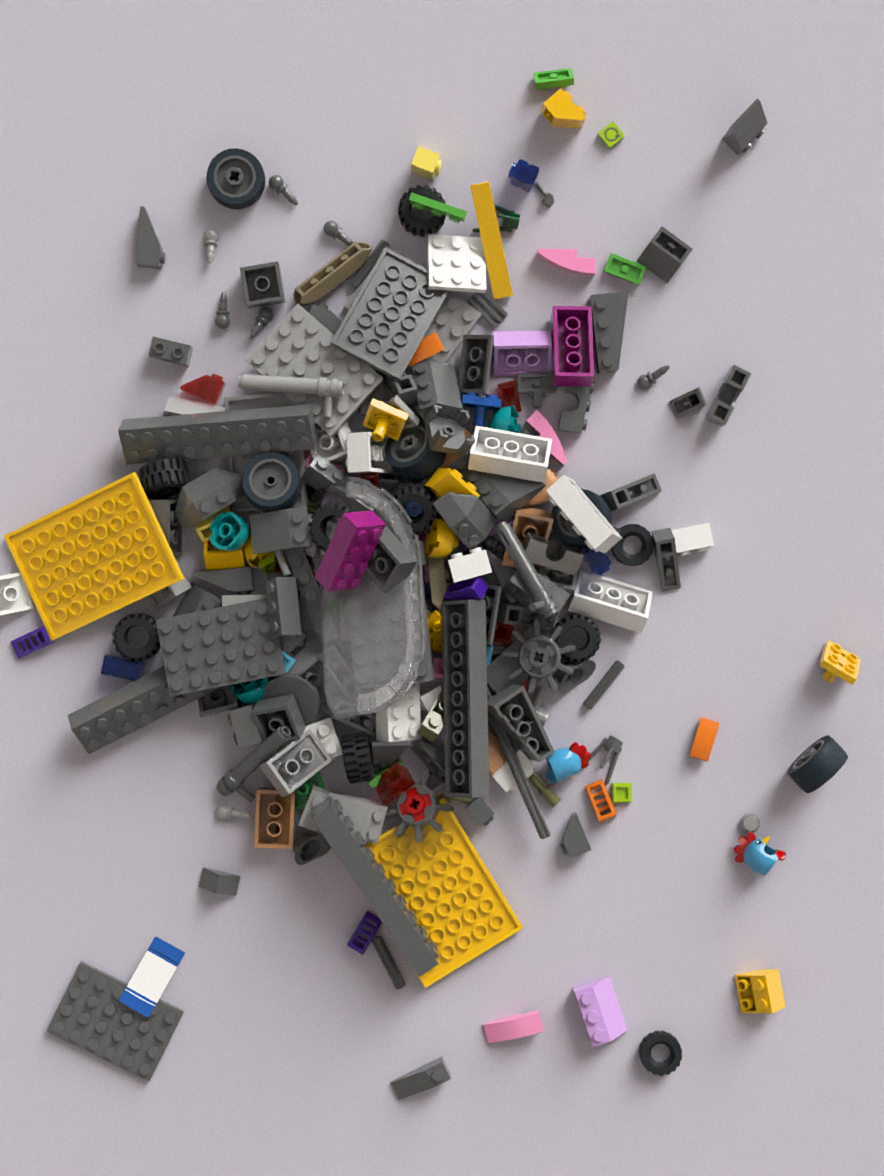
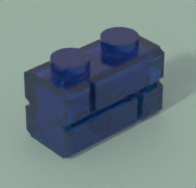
M520 159L517 164L513 162L508 177L511 178V185L518 188L521 187L522 190L529 193L532 191L540 170L539 167L532 164L529 165L528 162Z
M594 549L583 552V559L588 563L591 572L602 575L610 570L609 566L612 562L608 555L600 551L596 552Z
M107 654L103 659L101 674L136 681L143 676L145 662L129 661L127 658Z

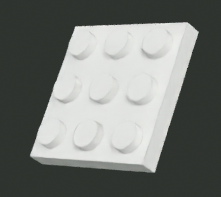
M428 234V289L485 293L486 264L481 238Z

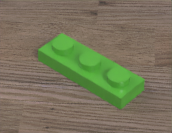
M411 192L409 204H412V208L421 211L423 208L430 210V214L438 217L445 215L449 217L450 221L455 223L465 221L467 211Z

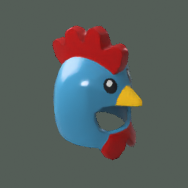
M574 742L570 748L554 750L555 752L546 758L549 767L546 777L552 780L550 782L551 786L568 777L573 778L582 768L589 765L587 760L591 758V754L587 751L586 746H579L577 742Z
M751 831L747 833V838L740 836L737 840L740 845L734 847V852L738 854L735 857V861L739 863L745 862L753 871L763 876L769 872L776 861H783L786 853L769 847L767 845L770 839L769 836L763 839L757 838Z

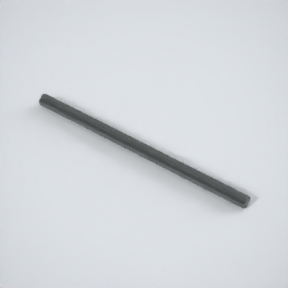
M487 687V700H488V699H490L492 696H491V694H490V692H489V689H488V687ZM488 711L489 721L540 839L548 838L551 835L510 738Z

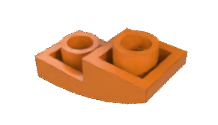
M436 332L423 338L408 367L444 350Z
M703 717L700 718L690 757L708 762L719 722Z

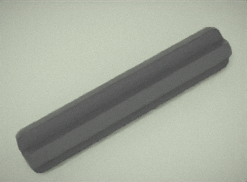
M385 240L380 241L350 281L351 287L354 289L359 288L373 269L384 248H389L390 244Z
M618 660L615 661L586 698L583 704L588 709H592L624 669L623 663Z
M381 936L372 939V944L395 989L403 988L406 983Z

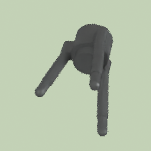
M611 735L608 739H603L601 744L591 753V758L589 759L591 760L605 746L604 750L607 751V754L600 765V768L603 769L611 754L614 755L605 781L606 784H609L623 742Z

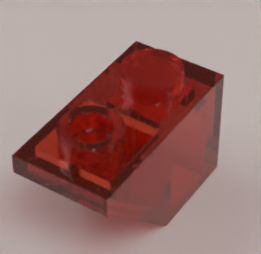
M396 762L381 774L376 791L386 806L416 783L409 770Z

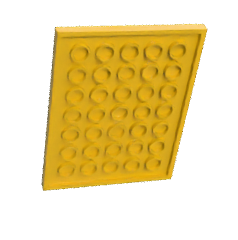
M136 472L4 535L51 641L184 579Z
M444 797L439 799L440 804H448ZM439 811L436 817V821L444 829L443 833L435 831L430 824L423 827V843L415 842V828L412 826L407 828L401 838L394 835L396 828L400 825L399 823L381 834L378 843L368 842L365 844L366 848L370 847L374 852L376 863L380 862L384 867L386 878L393 880L396 885L395 890L397 894H402L405 898L408 910L412 909L415 913L418 925H423L426 929L429 941L433 940L438 948L439 964L419 977L425 988L523 929L522 924L453 811Z

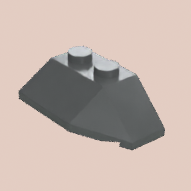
M215 467L182 486L174 514L183 529L190 528L243 497L245 493L242 487V474Z
M448 492L433 503L450 529L470 550L476 548L490 537L498 521L484 503L474 495Z

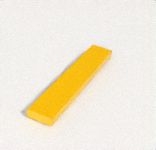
M490 181L472 184L470 188L494 299L513 296Z

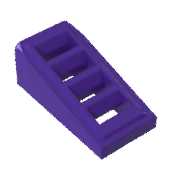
M481 576L451 583L444 598L446 600L482 599L488 586Z
M45 626L10 641L18 659L54 643L51 641ZM40 632L45 641L44 643L41 642L38 636V633ZM31 636L35 637L38 646L35 647ZM25 639H28L32 649H28ZM20 641L25 650V652L23 653L21 652L17 644Z
M367 910L347 942V946L363 955L382 924L380 918ZM367 918L375 922L376 926L366 922ZM364 925L373 931L370 933L363 929L362 926ZM360 932L368 937V939L366 940L358 935V933ZM356 939L363 943V947L355 943L354 940Z

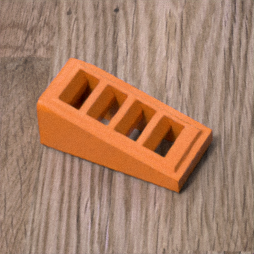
M602 779L585 786L599 823L617 816ZM602 787L601 791L591 793V790ZM602 794L605 795L604 798L594 801L595 797ZM608 802V805L597 808V805ZM607 809L611 810V812L600 815V812L605 811Z

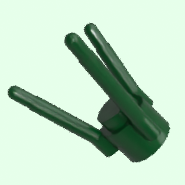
M494 204L496 210L504 213H496L498 218L503 219L502 225H506L505 227H499L500 231L511 232L512 229L517 230L520 214H515V211H510ZM479 228L472 230L473 232H480Z

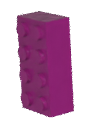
M553 306L551 313L553 386L591 387L594 379L592 307Z
M372 510L343 513L314 578L328 592L357 588L386 524Z

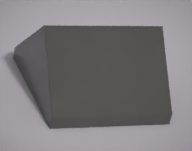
M230 685L220 687L198 699L200 717L241 707L240 701L232 693Z

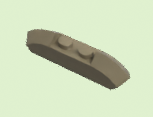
M355 241L295 288L293 294L295 306L297 304L300 306L312 304L333 291L335 287L344 280H347L362 267L368 259L373 246L361 241Z
M427 527V531H425V538L426 533L430 534L432 528ZM427 556L431 605L433 609L442 613V601H451L444 598L450 586V583H446V581H449V572L444 569V563H447V556L443 558Z

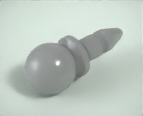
M214 229L206 230L203 235L205 240L204 246L207 247L206 257L209 264L212 263L214 249L218 246L219 234Z
M220 805L216 809V815L221 820H233L234 817H251L250 813L235 810L233 806Z

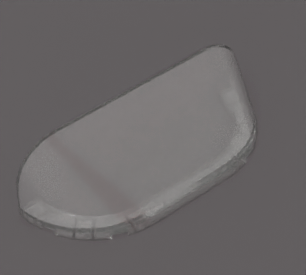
M351 476L333 483L327 489L320 509L324 505L338 504L350 508L352 512L372 510L416 559L417 563L409 577L387 593H383L366 572H364L357 588L328 592L320 584L324 691L331 712L338 718L376 713L388 706L394 705L414 684L419 675L417 673L419 664L423 661L425 654L422 554L418 535H414L410 525L412 520L402 505L385 489L377 488L368 480ZM338 517L330 519L326 525V534L330 540L340 521ZM319 549V566L325 555L322 549Z

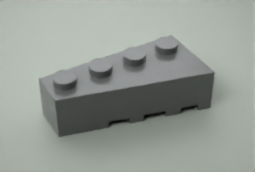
M629 291L590 295L588 298L589 307H592V333L597 374L612 373L619 370Z
M511 684L487 700L490 714L528 759L541 762L555 752L524 686Z

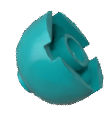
M514 405L496 410L491 418V423H488V428L521 433V424H517L516 417H519Z
M233 512L220 513L214 518L210 526L212 536L209 535L211 543L216 548L224 551H235L245 545L249 535L248 525L242 517Z
M264 678L230 685V688L238 700L245 704H254L258 700H262L269 679Z

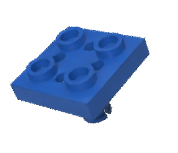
M467 392V395L462 397L463 407L475 408L473 426L485 427L486 410L496 411L500 409L502 399H497L498 396L487 394L486 397H478V393Z

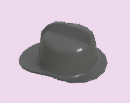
M587 660L580 664L567 661L563 664L570 666L574 673L572 675L566 674L557 669L553 677L560 684V692L566 693L587 680L593 674L596 664L592 660Z
M303 833L293 842L292 851L295 854V862L299 865H304L323 856L332 847L322 833L317 835Z

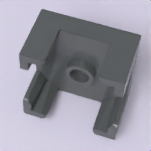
M434 405L424 418L430 450L465 456L475 443L474 435L465 439L463 427L470 419L469 411L459 410L452 419L437 416L442 410V406Z

